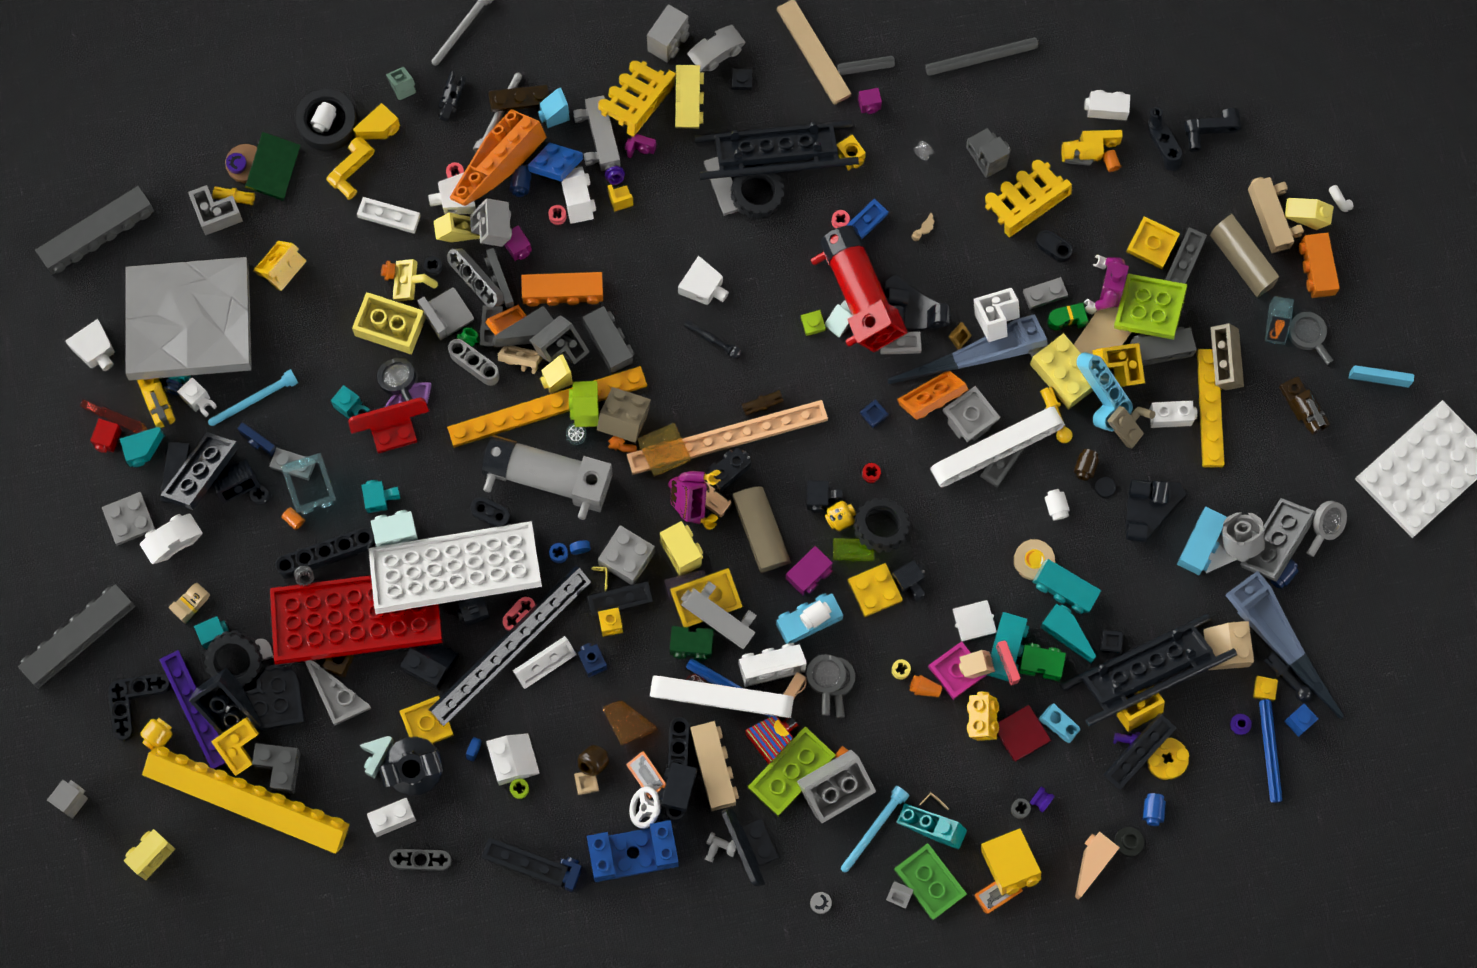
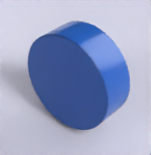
M587 540L577 541L569 546L571 554H582L591 550L590 542Z

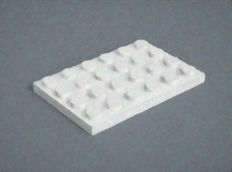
M1442 400L1361 472L1355 480L1413 538L1477 480V435Z

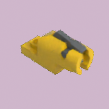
M1122 130L1082 131L1080 142L1079 140L1063 142L1061 148L1062 162L1090 166L1093 161L1102 159L1104 154L1103 145H1106V147L1120 145Z
M160 379L137 380L155 426L164 427L162 421L166 419L172 424L175 421V417Z

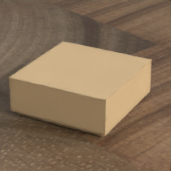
M582 772L574 774L578 795L599 791L596 776L585 775Z

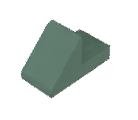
M404 67L386 74L399 100L416 93L414 80Z

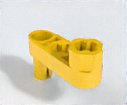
M361 136L351 141L348 149L352 154L341 162L326 179L335 189H339L348 200L356 195L357 190L346 179L368 161L375 152Z

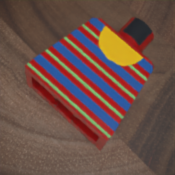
M772 716L748 728L745 731V735L766 762L770 764L793 740L789 732L798 724L792 716L782 722L777 716Z

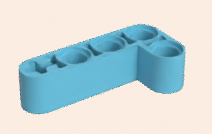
M1086 352L1081 353L1077 358V367L1103 404L1093 415V424L1098 428L1114 431L1107 420L1119 406L1125 407L1128 413L1131 414L1133 410L1132 402L1100 356Z

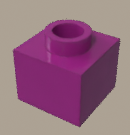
M878 88L859 91L858 101L861 113L873 114L881 110L882 100Z

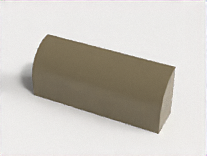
M1232 214L1229 215L1213 229L1210 236L1258 298L1274 287L1279 275Z
M758 486L733 493L734 504L760 573L790 564V557L764 488Z

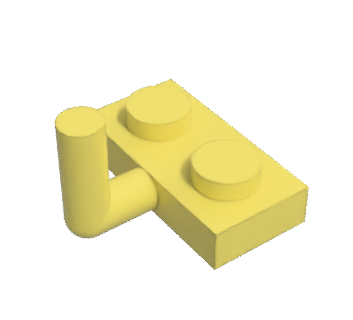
M414 259L396 261L393 300L397 302L414 300L415 283L423 282L434 289L438 286V282L425 274L416 275L417 261Z

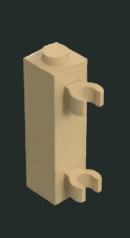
M1259 177L1251 182L1248 192L1271 253L1290 249L1294 243L1293 238L1301 237V233H1304L1302 225L1292 228L1288 226L1278 199L1279 195L1286 193L1287 185L1285 182H1281L1273 186L1270 177L1265 179Z

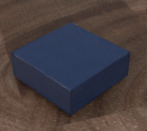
M876 399L860 411V415L872 428L889 415Z

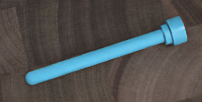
M290 369L284 372V375L281 376L282 379L210 418L208 424L214 426L284 386L288 387L291 385L293 387L298 384V381Z
M895 786L887 806L841 866L842 872L850 870L896 806L902 802L905 803L910 796L899 786Z

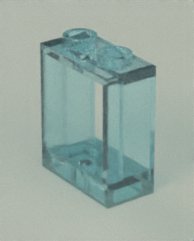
M321 452L281 465L296 513L301 511L302 515L313 512V507L321 505V508L334 505L333 501L336 500V496ZM319 463L329 496L300 505L290 471Z

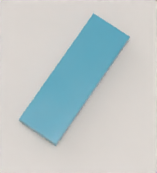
M1355 365L1349 372V379L1409 388L1414 382V375Z

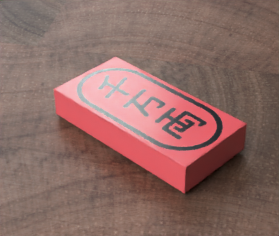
M1005 640L998 642L996 648L1011 685L1017 684L1020 680V675L1008 644Z

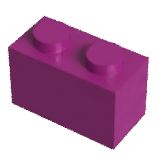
M814 546L786 574L785 579L802 596L806 592L810 594L818 586L816 583L821 578L826 579L832 573L833 563Z

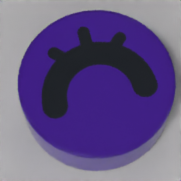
M232 153L226 159V166L231 173L240 174L246 169L247 162L242 154Z

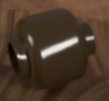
M597 745L589 746L578 757L580 771L589 776L600 774L609 764L607 751Z

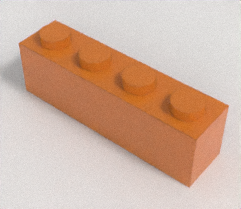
M602 272L521 275L523 304L528 306H538L545 303L550 306H555L559 303L577 305L579 302L598 304L603 301Z

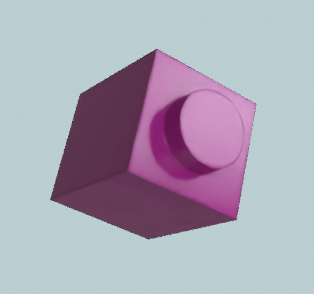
M514 227L511 239L504 245L514 261L528 257L532 249L530 242L520 227Z

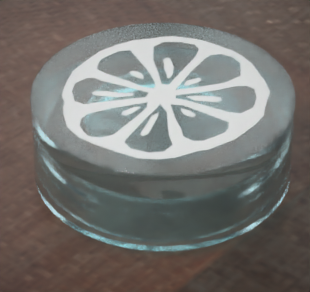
M571 424L566 430V438L571 444H581L586 439V430L584 427H575L574 424Z

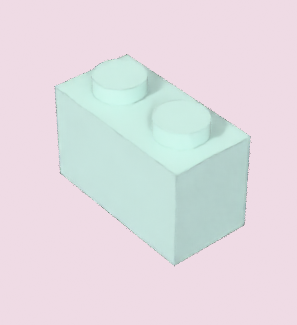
M401 510L397 511L395 515L388 517L387 515H380L375 517V520H371L377 547L418 540L411 511Z

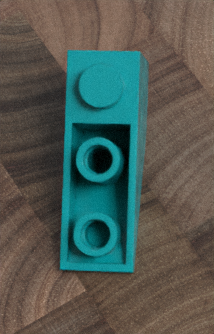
M904 804L896 822L956 849L960 848L967 832L957 821L908 804Z

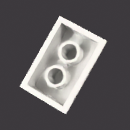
M794 643L785 644L782 646V649L774 650V648L765 649L762 651V654L758 655L748 653L743 655L742 659H739V667L745 687L792 676L797 672L804 673L807 664L800 644L794 645Z

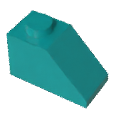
M160 427L120 439L126 462L130 467H140L145 462L151 460L164 437Z

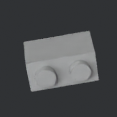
M62 780L47 801L73 819L88 798L84 795L85 790L75 782L70 780L67 783Z

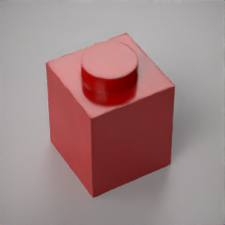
M98 419L90 441L97 451L103 453L107 451L114 452L122 429L116 423Z

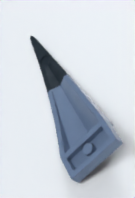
M1035 314L1015 319L1007 324L1008 337L988 342L985 336L938 360L888 379V384L1028 354V350L1047 346V338Z
M1258 571L1229 591L1226 597L1238 610L1237 613L1245 621H1249V626L1342 719V712L1303 650L1271 586Z

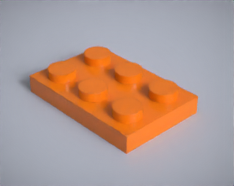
M946 371L897 400L904 410L918 420L919 418L926 417L933 410L943 407L945 403L952 399L960 397L968 391V387L965 382L951 371Z

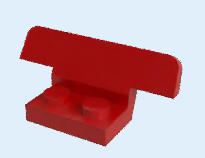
M416 398L349 418L350 432L353 434L371 428L378 453L417 443L410 417L429 412L424 398Z

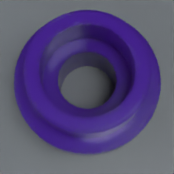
M619 166L611 167L605 172V178L610 184L617 185L624 180L625 172Z
M1244 714L1235 715L1230 722L1232 731L1238 735L1248 733L1252 726L1250 718ZM1238 721H1243L1245 726L1239 727Z

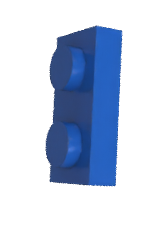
M873 199L846 226H855L861 239H863L888 215V211L878 201Z

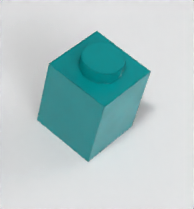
M217 616L194 626L199 640L205 649L208 648L216 636L221 635L225 631L229 632L225 621H220Z

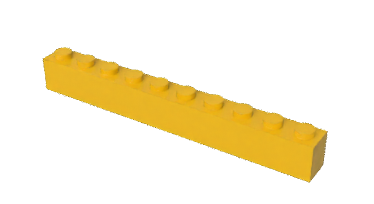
M155 747L148 753L142 773L145 777L335 854L343 846L350 824L344 822L341 818L328 816L319 809L306 807L302 802L291 801L282 794H274L262 786H254L242 778L232 777L225 771L212 769L205 763L195 762L185 755L170 752L166 747Z

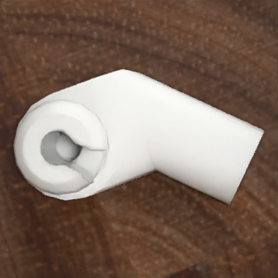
M1337 185L1329 188L1333 200L1341 211L1348 212V210L1353 209L1352 200H1345Z

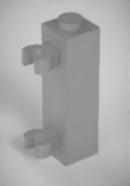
M604 95L585 99L586 109H577L573 113L575 123L589 120L596 152L584 153L586 166L599 162L601 171H607L614 166L620 167V158L609 115L604 117L598 109V102L601 99H605Z
M709 581L701 593L694 588L684 593L681 598L683 601L681 605L740 648H745L755 634L749 628V625L757 615L748 610L741 622L708 599L716 588Z

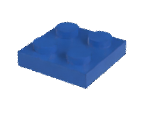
M549 142L528 164L529 172L562 182L583 160V153Z

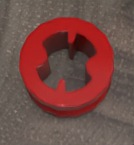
M868 463L864 466L862 477L866 482L875 483L880 478L881 470L877 464ZM868 469H869L870 471H872L873 469L876 470V471H875V475H876V476H875V477H874L873 475L867 476V474H868V471H867V470H868Z

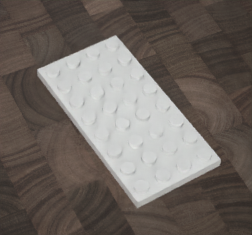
M532 521L368 548L376 614L542 587Z

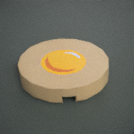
M1030 539L1023 542L1017 548L1014 555V566L1022 577L1033 580L1045 560L1049 559L1055 563V555L1052 548L1046 542Z

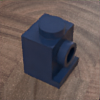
M587 643L580 647L581 651L578 652V656L588 678L607 670V664L597 644ZM594 654L596 657L594 660H589L588 656Z

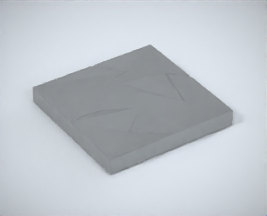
M247 257L126 267V375L128 380L251 370L250 289Z

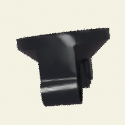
M418 736L405 737L397 741L387 752L384 764L379 766L384 787L393 786L398 792L407 795H421L431 790L440 780L441 774L444 771L443 759L438 748L429 740ZM413 759L420 764L421 771L417 777H409L404 774L402 765L405 761Z

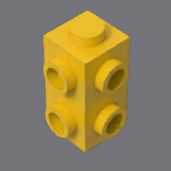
M977 692V695L969 696L967 711L969 713L967 732L969 737L977 741L997 739L999 724L997 722L999 703L997 698L989 695V692Z

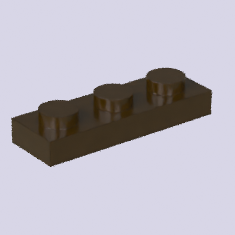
M547 85L494 90L489 91L488 95L491 111L499 112L511 109L540 107V103L549 96Z

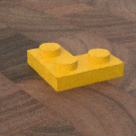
M248 717L211 741L235 776L252 765L253 760L245 751L243 745L259 734Z

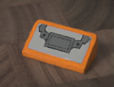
M644 751L626 764L641 787H651L657 793H660L661 787H666L665 781ZM646 793V795L648 796V798L651 799V798H652V795L649 794V793Z
M994 881L974 894L983 911L990 913L1023 890L1019 888V891L1012 895H1001Z

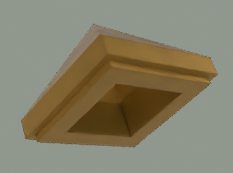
M960 322L951 332L949 338L956 348L960 350L972 335L964 323Z

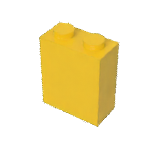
M1021 829L981 844V852L1001 895H1012L1018 892L1019 888L1025 886L1032 887L1041 880V871Z

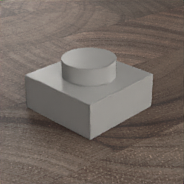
M894 881L886 900L906 909L913 889Z

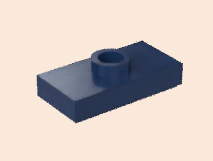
M241 423L237 429L242 436L249 440L248 444L256 450L261 448L273 457L276 450L274 444L246 424Z

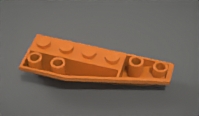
M511 109L485 137L450 195V199L466 206L508 178L547 138L540 121Z

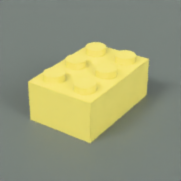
M366 292L352 329L356 337L412 355L426 318L423 310Z
M1063 333L1034 355L1030 365L1049 387H1053L1055 395L1069 410L1090 394L1093 389L1077 367V358L1081 353Z

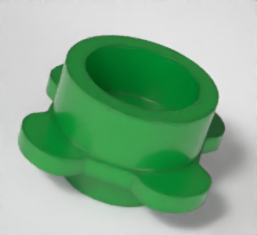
M464 328L461 334H457L458 339L463 340L470 346H474L475 343L480 341L477 331L472 328Z

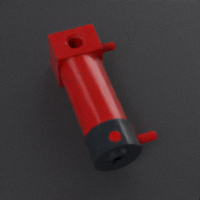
M848 225L827 233L820 242L823 252L813 257L811 262L813 265H817L827 260L828 265L832 267L852 314V317L847 320L854 335L846 339L847 346L850 347L858 343L872 352H876L907 334V329L898 309L887 301L866 253V248L858 229L855 226Z

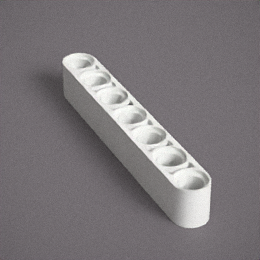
M1049 407L937 462L930 470L940 487L948 486L993 462L1059 431L1065 424L1056 408Z
M653 676L650 697L786 718H791L794 700L793 696L662 676Z

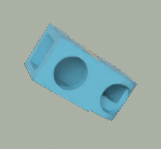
M1054 703L1049 705L1038 719L1043 725L1049 727L1054 733L1056 732L1060 738L1068 743L1081 730Z

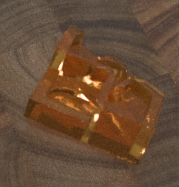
M622 700L603 707V711L621 746L657 730L654 724Z

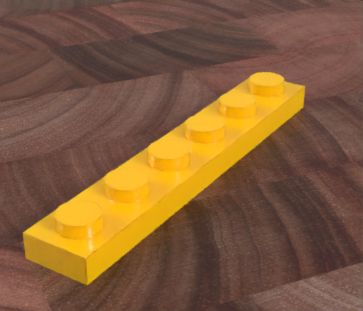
M1198 349L1197 365L1203 467H1223L1220 387L1215 384L1213 349Z

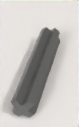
M885 56L841 63L837 65V70L840 75L891 68L895 66V59L893 56Z

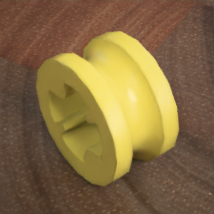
M903 659L895 661L892 666L893 676L899 680L909 676L911 671L910 664ZM898 665L906 667L904 674L901 675L900 672H896Z

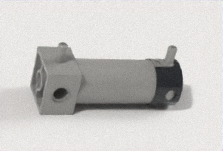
M493 435L483 459L482 474L487 475L483 490L490 493L495 479L558 494L571 498L573 505L580 507L578 518L584 520L586 519L588 509L601 513L612 478L611 463L583 456V460L579 461Z

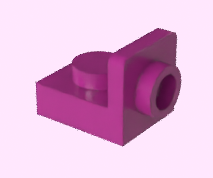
M636 134L631 139L628 138L625 146L627 156L632 158L635 149L643 154H654L656 140Z

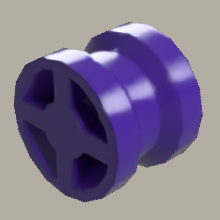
M1041 786L1029 803L1038 806L1039 811L1043 813L1055 796L1045 792V788Z

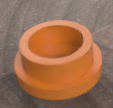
M387 261L386 264H382L381 276H384L385 281L394 279L395 264Z

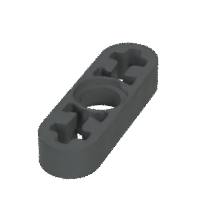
M396 849L389 857L391 865L399 870L445 871L452 864L451 856L443 850ZM398 854H401L403 858H409L408 854H412V865L408 866V861H401V865H398L394 858H397ZM419 854H423L427 858L426 863L422 866L415 864V857ZM430 854H434L433 859H440L441 855L448 859L447 862H444L443 866H440L439 862H432L433 866H429L431 862Z

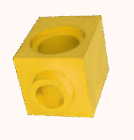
M853 134L837 144L839 158L858 157L859 165L846 166L848 170L853 167L856 169L864 163L866 152ZM854 152L856 156H849L847 153Z
M619 608L598 611L603 637L623 633Z

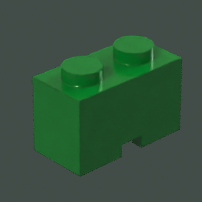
M1029 643L1023 648L1018 673L1030 676L1040 673L1043 674L1045 679L1060 681L1066 653L1061 652L1058 648L1051 647L1048 650L1041 648L1038 644Z

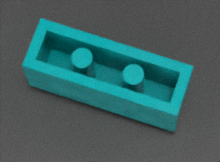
M1049 559L1042 563L1032 581L1036 584L1038 590L1044 593L1048 591L1054 595L1053 598L1056 601L1070 604L1072 606L1071 609L1079 614L1090 612L1101 592L1100 589Z
M1003 612L991 652L995 672L987 674L988 676L1009 681L996 646L998 642L1005 640L1016 663L1017 657H1021L1024 645H1021L1022 637L1026 638L1029 626L1026 625V618Z

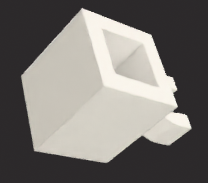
M193 378L177 391L182 400L195 412L200 408L201 413L205 417L209 415L205 410L206 406L210 405L213 409L217 407L212 400H209L210 396L207 391Z

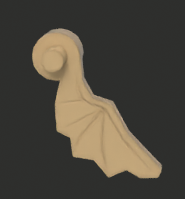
M932 213L922 223L921 228L913 232L911 237L914 241H918L922 234H928L933 229L935 221L933 220Z

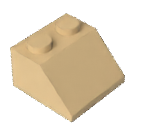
M1249 621L1225 623L1203 629L1204 639L1212 648L1215 656L1233 648L1237 652V656L1208 670L1250 667L1253 664L1254 657Z

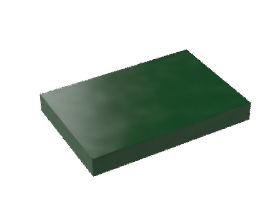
M262 132L245 188L283 201L300 145Z

